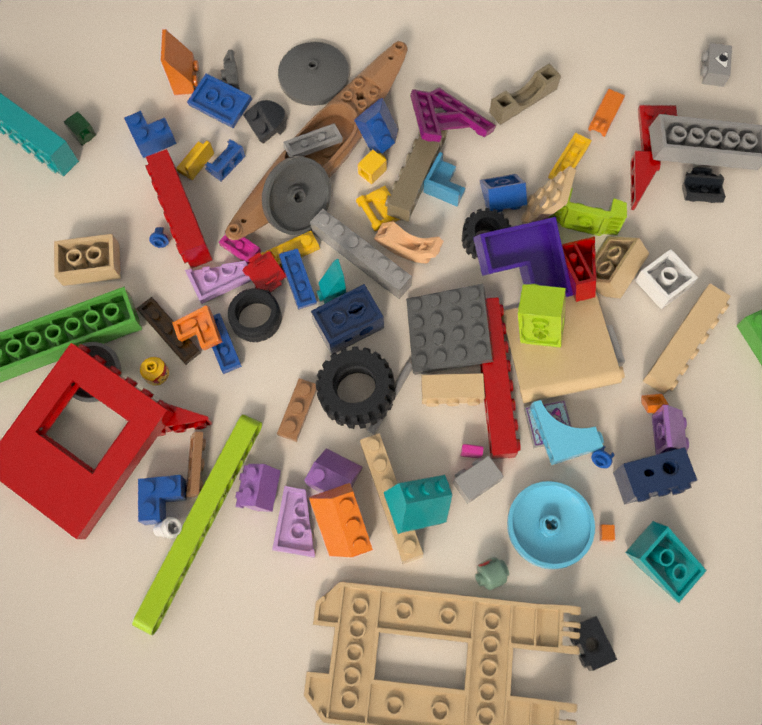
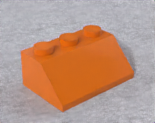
M350 483L309 497L329 556L355 557L373 550Z

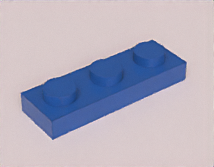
M298 248L279 254L297 309L317 304Z
M218 313L213 315L222 342L213 346L212 349L222 373L225 374L242 367L222 316Z

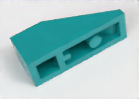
M339 259L333 261L318 282L320 290L316 292L319 301H323L324 304L346 293L345 278Z

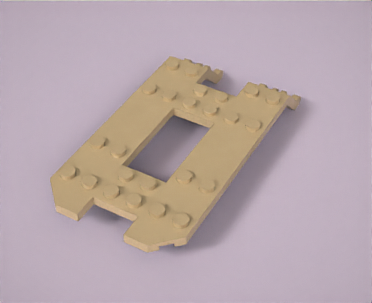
M339 582L332 590L316 601L313 625L335 627L329 674L307 671L304 697L311 704L323 723L338 725H577L576 720L559 719L560 710L576 713L577 704L511 696L510 694L513 648L579 655L580 648L578 646H562L563 637L580 638V633L563 631V627L580 629V623L573 621L563 622L564 613L580 615L581 607L533 604ZM379 633L468 643L464 690L374 679Z

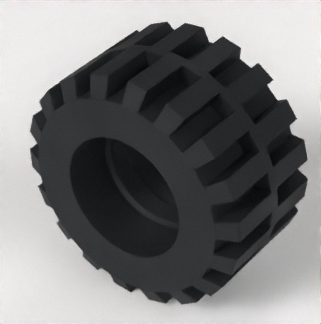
M485 208V211L478 209L477 213L472 212L470 217L466 218L463 225L461 242H463V249H466L468 255L472 254L473 259L478 258L473 237L477 236V232L481 230L492 232L511 227L509 219H504L502 212L498 214L496 209H493V211H489V208Z

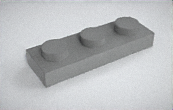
M331 124L284 141L283 146L289 157H303L341 143L343 137L336 125Z

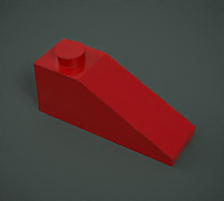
M635 151L630 160L631 210H635L655 173L660 170L661 161L653 160V155L650 151Z

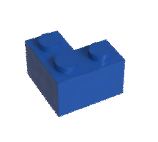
M141 111L124 117L143 158L177 144L165 117L148 125Z
M181 475L138 479V522L144 525H154L165 520L166 502L187 500L186 479Z

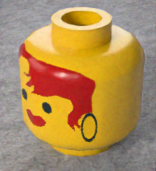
M149 357L141 363L140 374L148 384L157 386L163 384L168 379L169 369L161 358Z

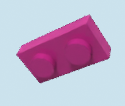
M225 234L219 241L220 246L242 261H246L247 264H250L248 259L259 252L261 253V249L245 237L239 240H230Z

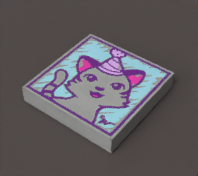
M565 400L543 404L553 418L572 427ZM530 406L525 407L524 412L533 448L543 447L544 444Z

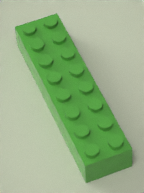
M121 287L0 332V383L57 362L70 343L77 346L80 343L88 342L105 344L142 330L132 297L127 289Z

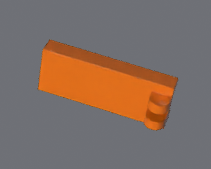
M608 89L588 130H595L602 133L601 136L605 137L625 95Z

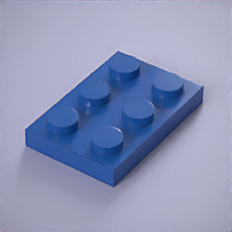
M206 73L187 103L190 107L234 128L252 101V97Z

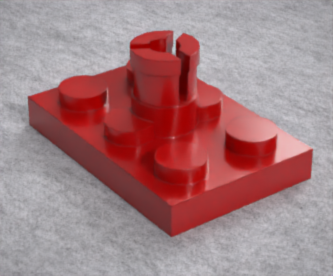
M639 105L638 119L642 151L652 152L649 132L651 124L659 114L677 116L676 105Z

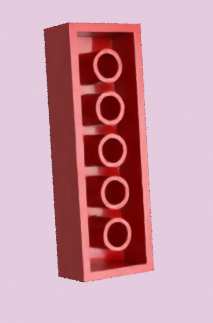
M165 149L146 156L148 162L145 165L146 170L152 179L151 183L155 192H157L158 201L164 210L163 213L167 223H169L170 232L176 241L177 250L184 263H189L192 269L213 261L168 150Z

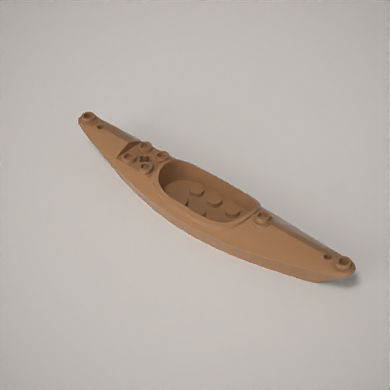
M395 42L379 55L295 136L298 137L331 124L336 125L343 137L341 143L303 156L319 163L325 169L329 178L350 156L363 137L354 119L380 98L385 99L407 54L408 49L404 42ZM286 150L281 153L232 218L225 230L228 239L239 240L269 223L262 208V191L265 181L273 168L281 161L290 158Z

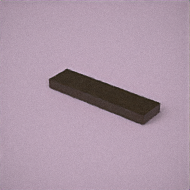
M150 297L136 308L185 365L201 353L189 338L183 342L178 340L172 324L174 321L153 297Z

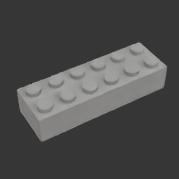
M659 114L649 127L653 160L759 170L762 167V125Z

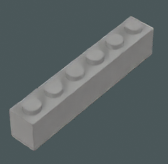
M324 209L310 221L313 234L398 299L412 286V276Z

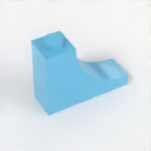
M541 400L531 404L530 409L551 465L592 453L603 447V436L600 431H597L596 426L591 428L567 426L553 418L545 409Z

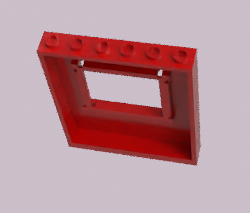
M70 343L0 440V482L75 539H86L174 414V412L169 410L170 405L161 399L156 401L152 398L154 396L152 392L146 388L139 389L137 387L138 383L130 377L126 379L122 377V371L114 366L109 368L105 365L107 362L105 359L97 354L92 356L89 354L91 350L81 343L79 346ZM80 387L128 421L95 469L47 435L49 429Z

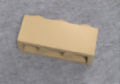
M483 373L422 375V404H426L428 407H436L439 404L458 406L459 403H467L469 406H477L483 403L485 397Z

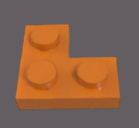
M207 305L172 322L177 338L181 342L197 335L203 350H207L222 342L211 309Z

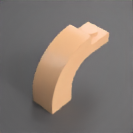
M394 221L382 223L374 238L390 252L417 263H429L431 258H435L439 254L444 242L440 237H415L404 231Z

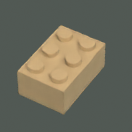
M113 234L54 241L55 278L63 286L121 279L120 247L118 241Z

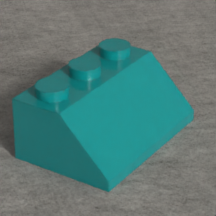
M445 475L401 482L383 492L398 534L447 522L453 494Z

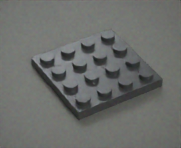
M484 284L406 298L412 369L415 375L494 362Z

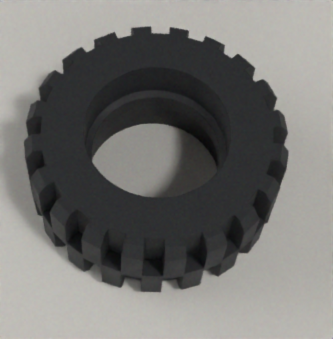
M358 346L352 347V350L349 351L346 348L341 349V353L338 355L336 353L330 355L331 360L324 361L322 364L323 370L320 369L318 371L317 377L319 380L316 381V394L327 416L331 420H335L338 425L344 426L346 424L351 429H354L355 425H359L360 429L366 428L368 423H371L373 426L377 424L379 417L381 419L387 416L386 411L391 410L393 406L392 401L396 397L394 375L386 359H381V354L376 351L372 354L369 348L364 347L363 350H359ZM362 373L372 377L375 381V390L366 400L358 403H349L343 401L338 396V386L347 376Z

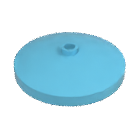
M545 481L528 486L514 499L507 516V530L512 545L526 561L545 569H562L578 562L588 552L594 540L595 520L589 504L575 489L559 482ZM547 524H550L552 529H547Z

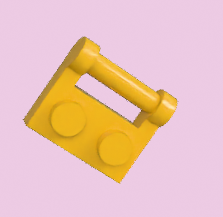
M386 186L367 195H361L356 199V203L359 207H362L375 232L380 229L382 223L401 220L387 215L385 203L388 195L391 196ZM368 203H373L382 220L377 219Z

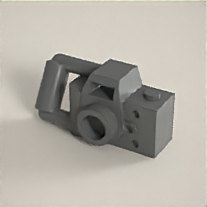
M228 50L223 59L222 80H226L227 84L240 90L238 71L234 58L235 53L233 50Z

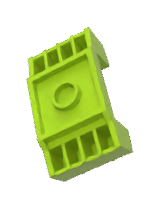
M571 188L567 204L547 218L556 217L557 223L563 228L595 236L603 234L617 236L627 218V203L613 198L608 211L599 207L585 206L582 203H572L570 198L573 188Z

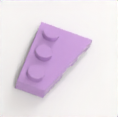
M284 486L272 551L315 558L305 489Z

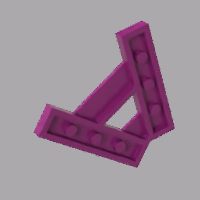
M440 87L431 92L414 89L411 91L410 97L421 139L440 142L442 137L440 130L471 128L478 135L486 137L493 133L496 128L495 124ZM442 108L447 113H435L434 109Z

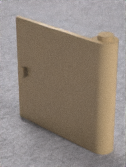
M597 295L595 298L576 302L573 296L566 297L565 325L561 348L520 343L518 308L504 311L502 317L506 325V333L523 403L622 383V379L625 378L623 367L618 365Z

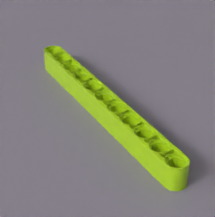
M244 414L240 416L189 512L181 532L177 535L139 607L132 626L150 635H154L158 630L262 428V422Z

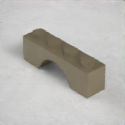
M550 63L536 71L530 81L517 92L508 93L504 91L491 99L489 113L500 125L557 90L561 75Z

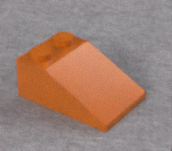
M162 29L161 62L174 95L192 94L196 86H198V76L196 75V71H199L198 60H195L193 53L169 31Z

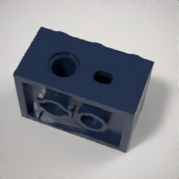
M365 284L311 310L313 323L331 355L384 329V316Z
M685 447L624 463L613 472L624 505L633 502H644L655 496H666L671 494V492L672 495H678L692 488L691 484L698 481Z

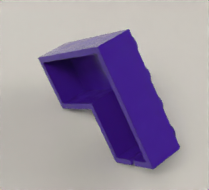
M556 217L487 232L473 237L482 276L519 268L523 284L566 288V297L573 296Z

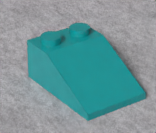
M655 521L650 523L625 552L648 577L678 603L707 571L668 526Z

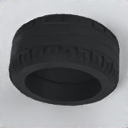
M260 288L243 290L229 304L228 321L234 333L245 341L254 343L265 341L272 337L280 327L282 314L276 298L266 290ZM264 304L271 309L269 319L261 326L250 328L239 323L241 312L249 305Z

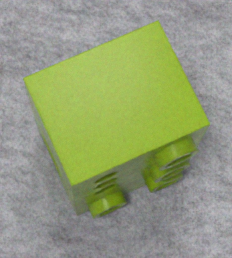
M523 284L518 308L520 343L561 348L565 325L566 288Z

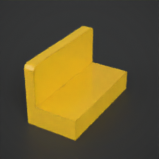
M207 140L204 144L198 141L177 166V171L193 181L214 155L211 143Z

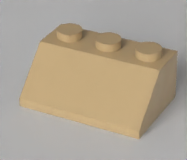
M608 237L595 256L596 292L605 297L621 299L649 255L640 238Z

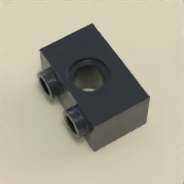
M597 616L580 622V629L569 628L570 632L580 633L579 639H569L573 646L577 645L580 648L579 660L584 668L587 667L588 671H594L618 660ZM588 638H592L595 641V649L593 651L588 650L586 647V640Z

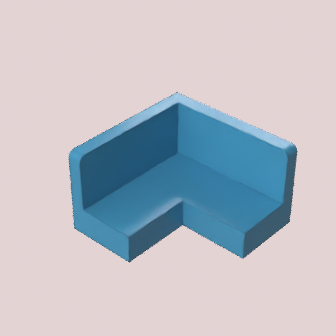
M439 152L424 180L423 193L458 207L466 188L450 182L456 171V166L443 161V153Z

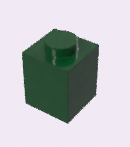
M78 111L63 121L68 131L82 146L96 136L91 124Z

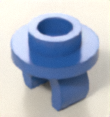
M156 227L155 232L150 235L149 241L153 246L163 248L168 245L169 238L163 233L164 227Z
M604 445L600 450L593 452L591 459L597 467L606 469L611 466L612 458L615 454L613 452L608 454L604 451L606 447Z

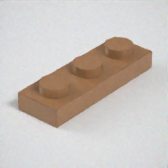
M298 379L278 429V436L295 442L298 441L317 392L315 383Z
M195 431L190 436L186 497H196L203 488V480H200V472L204 469V459H201L202 451L205 450L206 446L203 432Z

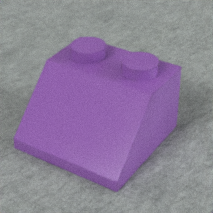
M663 405L652 415L656 455L684 447L687 451L689 449V439L685 435L687 421L683 417V411L669 405Z
M326 448L313 463L304 481L307 486L320 493L350 483L351 487H353L363 467Z

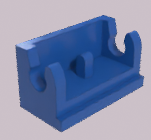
M231 139L227 141L229 143L227 148L212 164L209 162L205 164L206 171L221 182L245 158L243 147Z

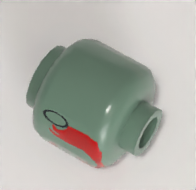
M492 557L478 564L475 578L479 586L493 590L507 582L509 570L503 560Z

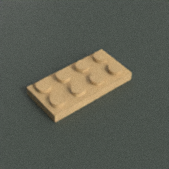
M569 166L564 171H560L555 178L550 179L546 185L540 187L533 195H529L526 211L521 218L522 224L544 220L567 204L576 169Z

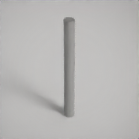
M406 363L395 382L396 397L412 371L411 363ZM379 417L377 424L370 425L367 431L374 435L383 419Z

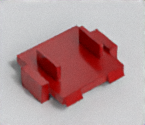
M271 251L263 255L260 252L248 259L250 264L242 270L246 277L249 276L256 286L255 288L269 290L270 293L282 285L280 281L286 278L284 269H281Z

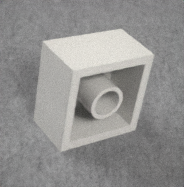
M670 249L644 268L635 281L663 309L690 289L698 277Z

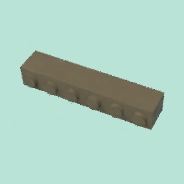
M440 130L442 134L440 142H428L421 139L419 131L418 139H414L412 152L407 154L406 165L400 169V178L393 184V193L387 197L385 203L387 215L409 222L424 189V180L442 149L448 130Z

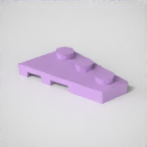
M246 261L222 264L220 267L213 268L207 266L194 271L192 269L185 270L201 304L251 281L249 276L246 277L242 271L247 266Z

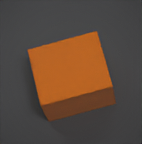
M601 524L599 526L600 541H615V525Z

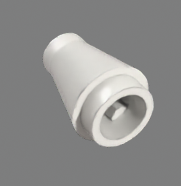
M168 517L161 523L156 524L153 532L158 537L174 539L181 532L182 526L176 518Z

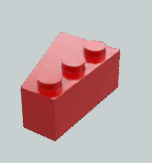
M595 236L562 244L575 301L579 302L595 298Z

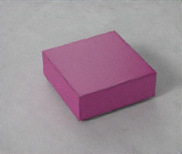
M463 444L460 456L478 459L482 457L484 447Z

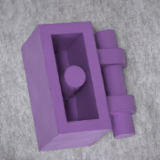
M266 464L244 465L243 473H240L239 477L241 481L239 492H236L235 499H237L235 507L273 512L281 470Z

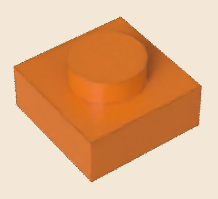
M663 394L641 396V403L647 413H655L663 405H669Z

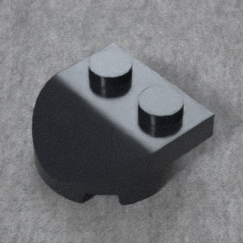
M259 101L243 114L255 135L263 144L276 133L281 135L286 129L287 112L274 101Z
M694 167L691 172L686 173L682 185L684 199L691 202L724 203L726 197L722 186L725 180L722 174L718 176L713 174L711 168Z

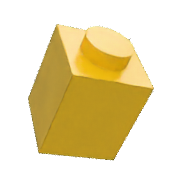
M373 149L357 164L358 174L370 184H373L387 170L386 158Z

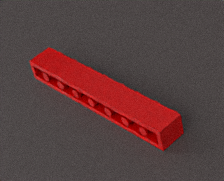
M499 297L486 298L494 362L480 364V370L484 378V406L490 458H515L518 451L521 450L520 439H516L515 431H518L517 418L514 419L513 417L516 405L515 399H511L513 381L508 376V372H511L510 360H506L508 342L504 341L503 334H506V325L501 320V316L504 315L503 304L499 303Z

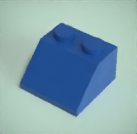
M380 98L355 118L354 121L369 150L373 149L375 152L383 154L395 144L398 127L384 99Z
M517 174L480 180L485 205L489 208V211L496 209L498 210L497 213H499L503 209L510 208L515 210L527 205L526 182Z

